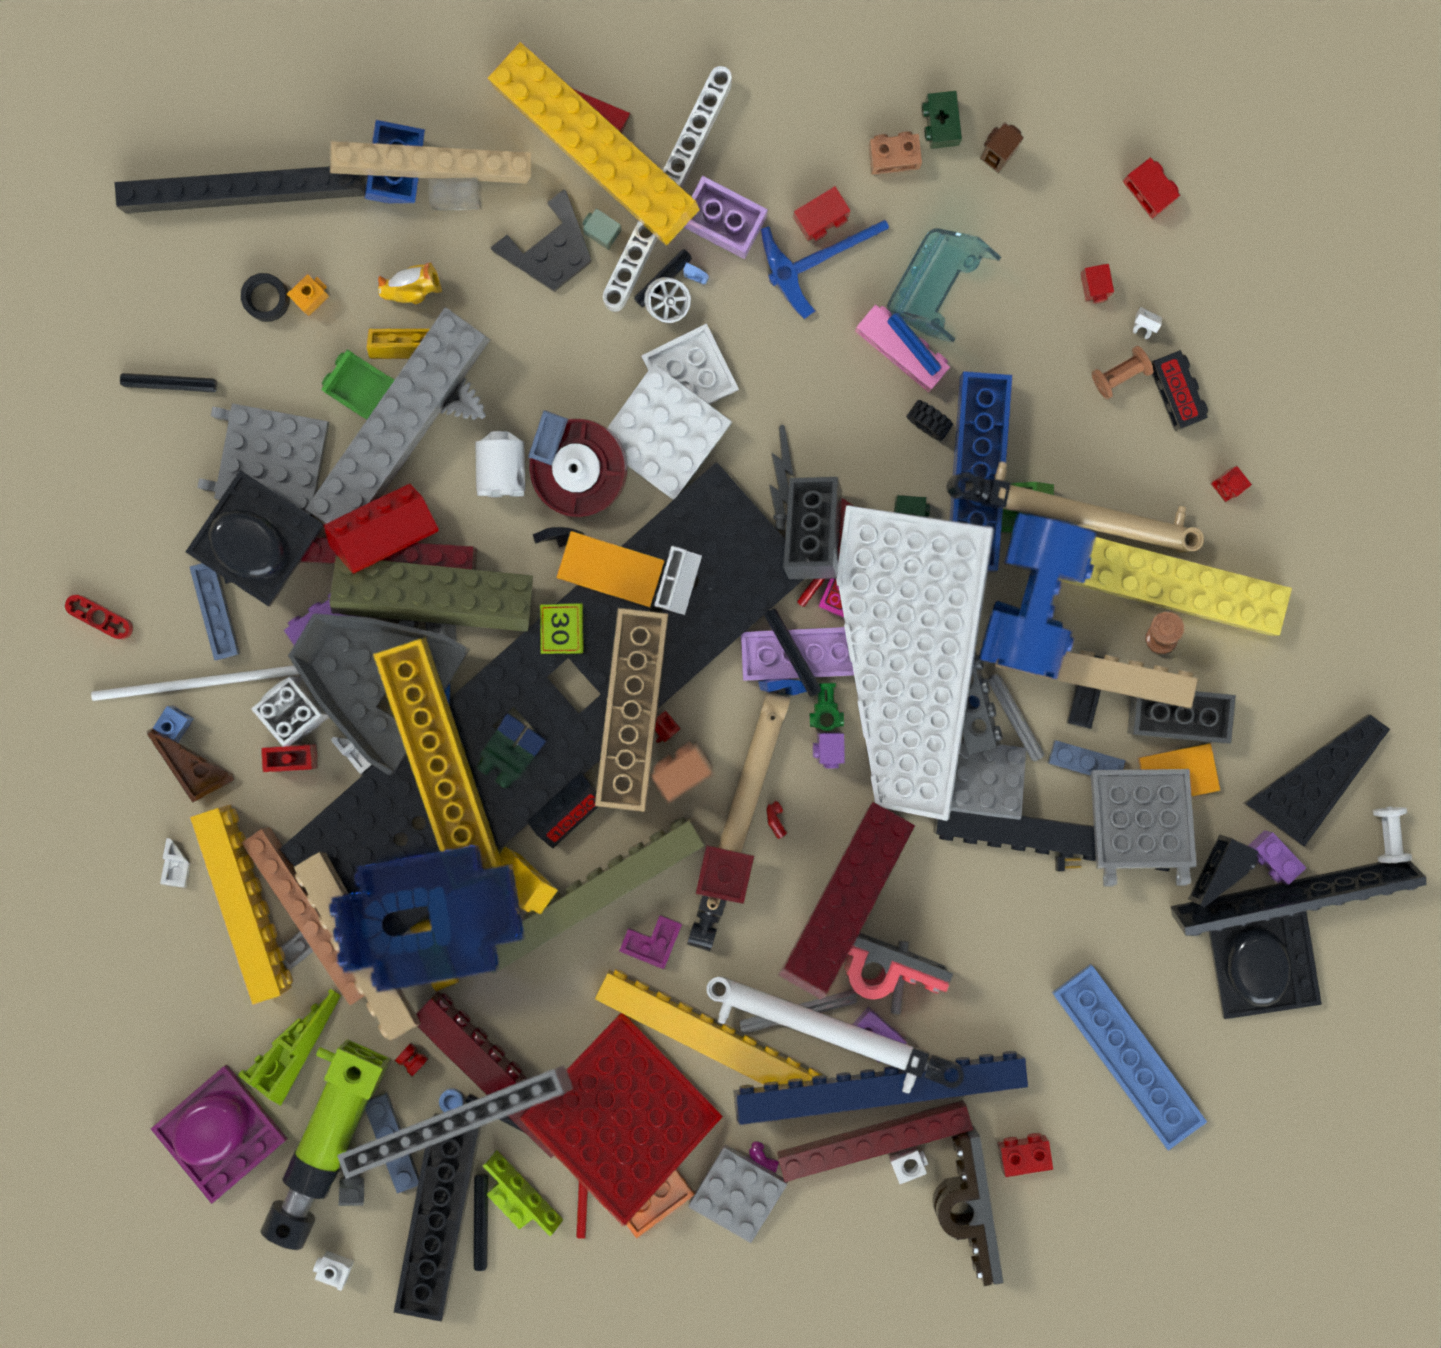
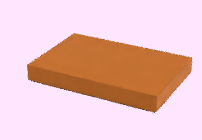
M677 1169L627 1223V1227L636 1239L695 1195V1192Z

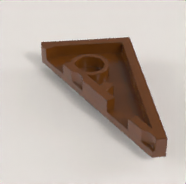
M154 728L147 731L148 737L192 803L234 780L232 773Z

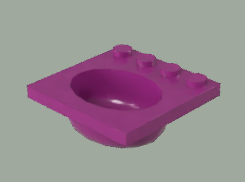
M228 1065L223 1066L151 1128V1131L211 1204L288 1139Z

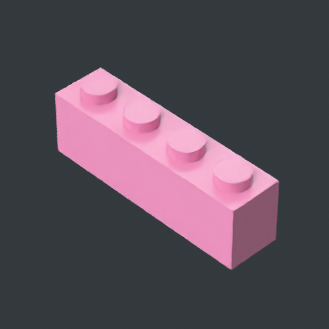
M875 304L856 327L855 332L929 393L950 368L947 365L948 360L940 353L935 355L929 350L942 367L939 372L931 376L888 324L887 321L892 316V313L885 307L881 306L879 308ZM918 337L921 340V342L925 345V347L928 349L930 347L929 344L922 338Z

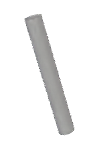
M899 941L898 948L907 952L909 942ZM899 976L893 991L891 1013L900 1014L904 987L902 976Z

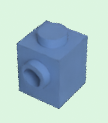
M174 705L167 706L153 728L179 743L194 718Z

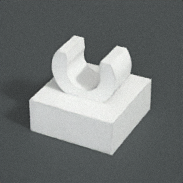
M1140 307L1135 316L1133 333L1136 334L1139 328L1144 327L1147 329L1144 338L1148 339L1152 331L1158 332L1162 324V317Z

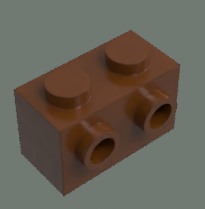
M1005 122L1000 129L996 126L984 143L985 149L980 160L999 174L1024 139L1021 131L1016 126L1008 125Z

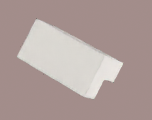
M674 546L671 547L655 607L685 615L702 558L701 555Z

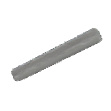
M1000 674L990 676L988 682L1031 760L1037 761L1041 759L1044 753Z

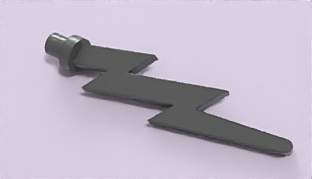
M781 425L779 426L781 459L774 453H771L778 489L769 485L775 511L773 520L776 521L775 528L777 530H785V521H787V515H785L783 502L788 504L789 493L785 471L793 476L785 426Z

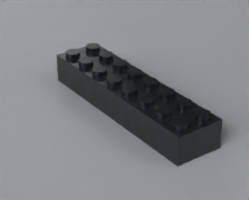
M482 1126L425 1148L393 1313L440 1322L443 1320L446 1313Z

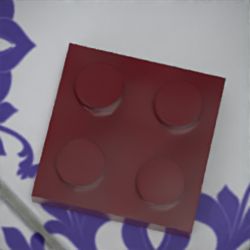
M706 845L696 894L744 904L754 855Z

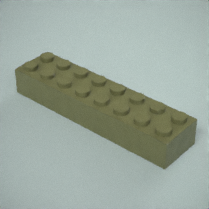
M336 556L329 602L331 613L528 632L533 575L390 561H378L352 574L341 559Z

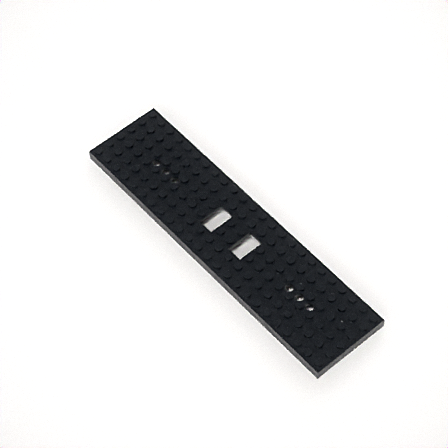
M717 462L621 546L665 560L650 607L577 585L556 604H582L583 653L541 654L539 618L528 628V632L521 634L450 697L449 707L497 850L502 848L528 825L527 821L580 772L584 775L601 760L618 608L649 612L655 606L672 546L701 555L702 558L696 575L699 578V584L692 589L685 615L662 609L663 614H668L658 708L804 580L788 579L784 569L785 538ZM568 658L601 694L580 713L548 679V676ZM513 707L516 708L540 736L547 740L536 756L532 755L525 762L493 727ZM407 754L395 774L388 775L372 766L279 849L294 867L319 852H325L363 919L382 921L383 930L375 934L373 938L384 931L387 935L391 936L388 948L390 947L392 937L405 934L430 911L429 893L432 889L443 887L445 896L453 891ZM416 816H421L425 819L426 825L424 829L419 830L414 827L413 820ZM398 832H403L407 835L408 841L406 845L400 846L395 842V835ZM425 888L427 890L429 899L427 906L416 907L414 889ZM410 890L412 892L414 908L400 910L397 893ZM395 893L398 911L388 913L382 898L384 895ZM373 901H379L387 913L383 920L368 916L365 913V909Z

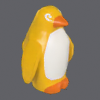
M431 262L425 265L410 266L405 270L397 272L391 279H385L382 276L378 277V294L384 300L419 304L424 301L425 295L431 292H442L438 273Z

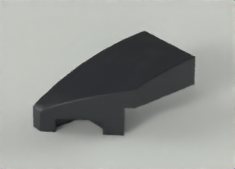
M551 527L532 535L535 544L556 539L559 548L567 545L571 531L582 535L584 533L572 528Z

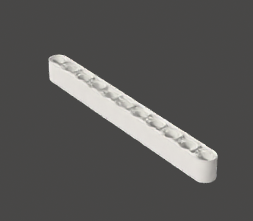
M718 66L711 71L663 169V172L681 188H683L731 89L732 76L726 67ZM717 77H724L727 82L723 85H718L714 80ZM712 98L717 103L713 107H708L704 104V101ZM697 120H702L706 125L698 129L693 126V123ZM686 142L695 144V148L690 151L683 149L682 146ZM680 163L684 165L685 169L677 173L672 170L673 165ZM639 220L603 293V301L606 308L613 312L620 311L625 306L658 239L654 234L649 238L641 237L640 232L646 229V227ZM634 250H638L642 253V257L638 260H632L629 254ZM622 272H629L632 275L631 279L627 282L620 281L618 277ZM611 294H619L621 299L618 303L611 304L608 302V297Z

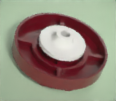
M568 419L553 464L549 465L530 458L529 471L535 492L549 508L566 516L584 517L597 514L616 501L626 483L628 466L624 448L611 430L592 420Z

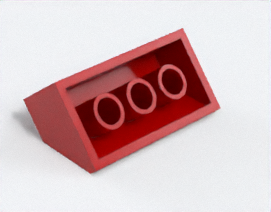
M410 483L324 524L330 548L352 574L439 531L423 497Z

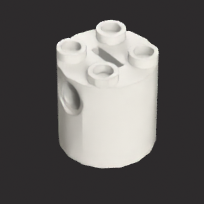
M493 431L481 441H476L477 496H524V441L507 431Z

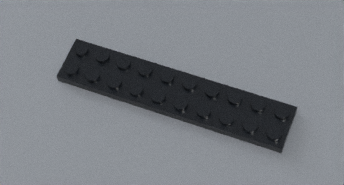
M1411 861L1398 863L1377 862L1296 879L1289 885L1277 883L1221 895L1206 907L1195 902L1170 907L1173 918L1185 936H1198L1203 932L1222 931L1227 927L1245 926L1250 922L1260 920L1269 921L1274 917L1283 915L1293 916L1298 912L1316 911L1322 907L1339 906L1349 901L1367 900L1378 895H1391L1401 890H1415L1420 886L1427 885L1426 876Z

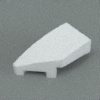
M337 737L331 739L342 755L349 759L361 775L365 774L373 766L366 761L349 739Z
M167 838L163 853L165 862L160 884L187 888L190 863L174 841Z

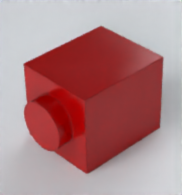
M1109 263L1084 268L1080 273L1085 301L1093 300L1094 304L1108 301V297L1114 293Z

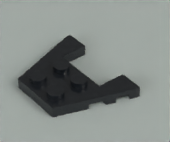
M565 189L547 202L562 224L523 254L508 234L490 247L493 253L504 258L510 264L527 273L553 292L592 263Z

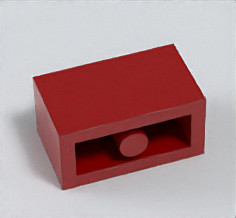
M1151 157L1129 173L1123 180V183L1151 219L1181 196L1178 193L1177 185L1172 180H1168L1164 175V169L1161 164L1153 161Z
M836 186L795 210L793 218L808 242L812 239L817 241L827 234L826 230L831 227L839 228L848 221L847 217H849L851 210Z
M316 744L261 748L263 772L312 770L318 768Z

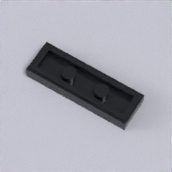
M1094 655L1095 658L1104 659V657ZM1076 685L1066 723L1091 729L1101 690Z

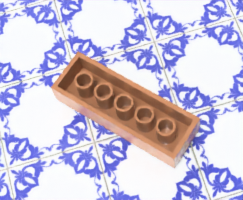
M689 741L678 748L676 756L673 758L669 754L658 761L654 766L655 771L651 776L669 802L710 776L713 766L697 742L692 744Z

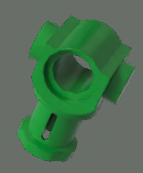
M819 683L821 692L817 694L818 703L814 704V713H809L810 727L820 728L825 731H830L835 727H843L844 712L838 711V703H835L834 700L836 683ZM825 690L827 692V701H825ZM830 713L833 716V723L830 726L825 727L820 723L822 714Z

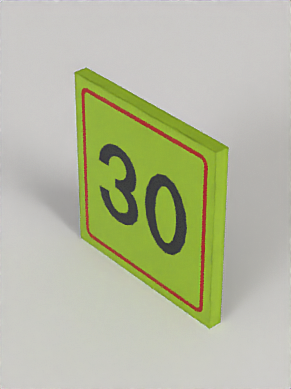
M582 604L540 605L541 654L583 653Z

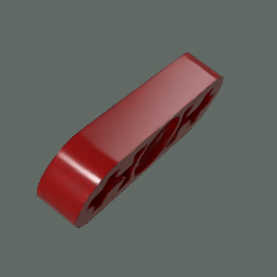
M71 595L65 602V609L68 614L115 639H127L133 632V625L130 620L83 595ZM81 600L80 605L88 608V612L83 610L75 611L76 607L73 605V602ZM97 610H101L105 614V620L101 624H97L93 620V615ZM111 622L115 624L124 623L123 628L126 630L124 633L120 632L117 634L118 629L108 625Z

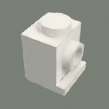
M326 1251L323 1258L318 1257L313 1269V1272L317 1273L315 1280L337 1287V1290L342 1291L354 1260ZM327 1269H332V1270L334 1271V1274H333V1273H330V1272H328V1271H326V1270H327Z

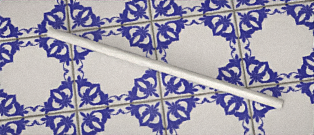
M293 665L92 691L91 698L93 701L299 675Z

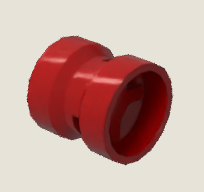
M411 1042L394 1061L398 1065H403L407 1069V1073L413 1077L429 1058L424 1054H420L416 1046Z

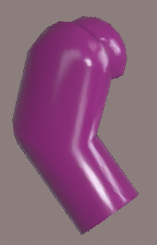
M753 1142L749 1149L751 1159L776 1173L779 1161L765 1156L763 1143Z

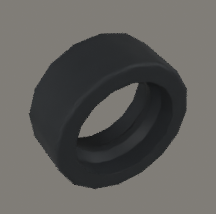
M269 273L255 274L249 277L242 286L240 300L243 308L252 317L262 322H272L280 319L290 305L287 287L276 276ZM263 283L273 285L279 293L277 306L268 312L257 310L251 301L253 290Z

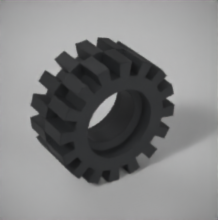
M917 400L906 416L912 424L916 425L915 427L939 441H943L953 426L952 421L945 414H942L941 411L936 410L932 405L922 400Z

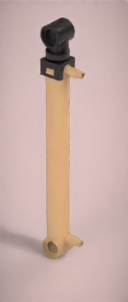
M1005 462L999 463L995 479L989 480L974 476L969 472H964L952 476L947 482V491L952 498L978 502L983 506L995 509L1004 508L1171 548L1183 553L1197 551L1204 543V536L1200 529L1184 527L1185 506L1178 507L1174 524L1034 491L1006 482L1007 464ZM960 480H963L966 484L964 492L959 488ZM1186 535L1189 537L1188 545L1185 542Z
M774 692L766 693L721 835L719 848L742 853L777 739L787 713L790 697ZM702 895L698 908L700 910H698L696 915L700 918L699 923H693L687 945L711 951L717 932L713 925L714 923H719L727 900Z

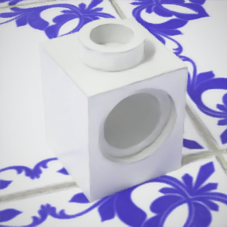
M916 1146L889 1155L899 1184L927 1174L924 1167L928 1165L927 1159L923 1151L918 1152ZM914 1159L916 1164L913 1168H905V1161Z

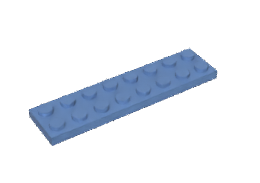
M1091 964L1052 992L1168 1151L1207 1123L1206 1119Z

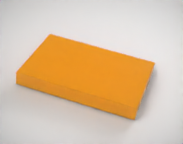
M1211 743L1138 757L1140 770L1189 769L1191 797L1221 791Z

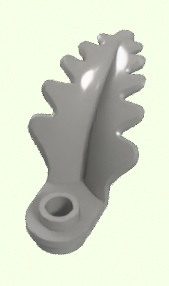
M464 378L443 406L441 414L447 410L446 414L450 415L456 410L455 417H459L463 413V418L465 419L470 415L473 420L477 417L485 418L484 405H478L480 397L476 396L473 398L475 390L472 389L468 392L471 383L468 382L465 385L466 378Z

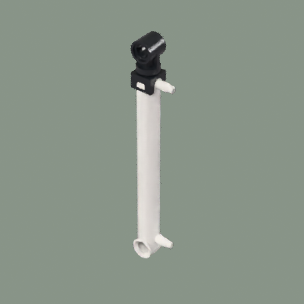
M727 977L713 978L707 984V994L710 999L723 1003L718 1022L721 1024H725L731 1008L735 1007L907 1072L903 1092L910 1093L916 1077L921 1078L924 1070H926L924 1078L942 1084L947 1088H956L963 1082L964 1070L957 1062L949 1061L933 1054L930 1061H928L930 1054L928 1051L911 1047L730 980ZM718 982H722L726 986V992L723 996H719L714 990ZM954 1068L958 1071L959 1077L956 1081H949L945 1078L944 1073L947 1069Z

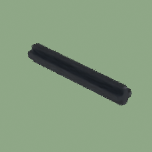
M122 373L120 375V385L123 387L200 392L217 391V380L214 378Z
M776 609L767 611L764 616L806 691L811 697L821 692V688Z
M476 1174L474 1177L473 1269L475 1271H485L487 1268V1174Z

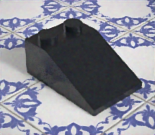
M1219 834L1188 900L1206 907L1246 876L1250 869L1253 870L1258 862L1257 854L1259 851L1233 838Z

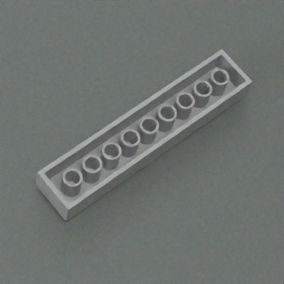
M445 307L312 498L306 510L324 523H328L380 498L491 339Z

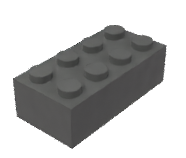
M838 477L789 479L784 569L788 579L837 578L842 488Z
M1195 691L1192 709L1131 696L1127 734L1231 744L1236 695Z

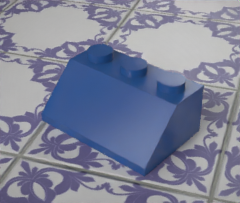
M376 120L372 144L423 146L425 129ZM367 175L364 199L383 203H415L418 178Z

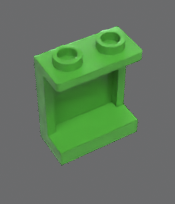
M347 349L345 353L342 352L335 361L336 367L333 372L328 373L324 377L321 390L367 420L394 382V379Z

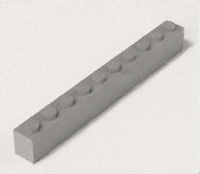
M562 1065L350 1149L337 1156L347 1179L561 1095L573 1089L565 1065Z

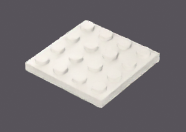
M653 364L608 426V429L621 442L626 454L627 466L674 500L684 490L732 424V421L659 366Z

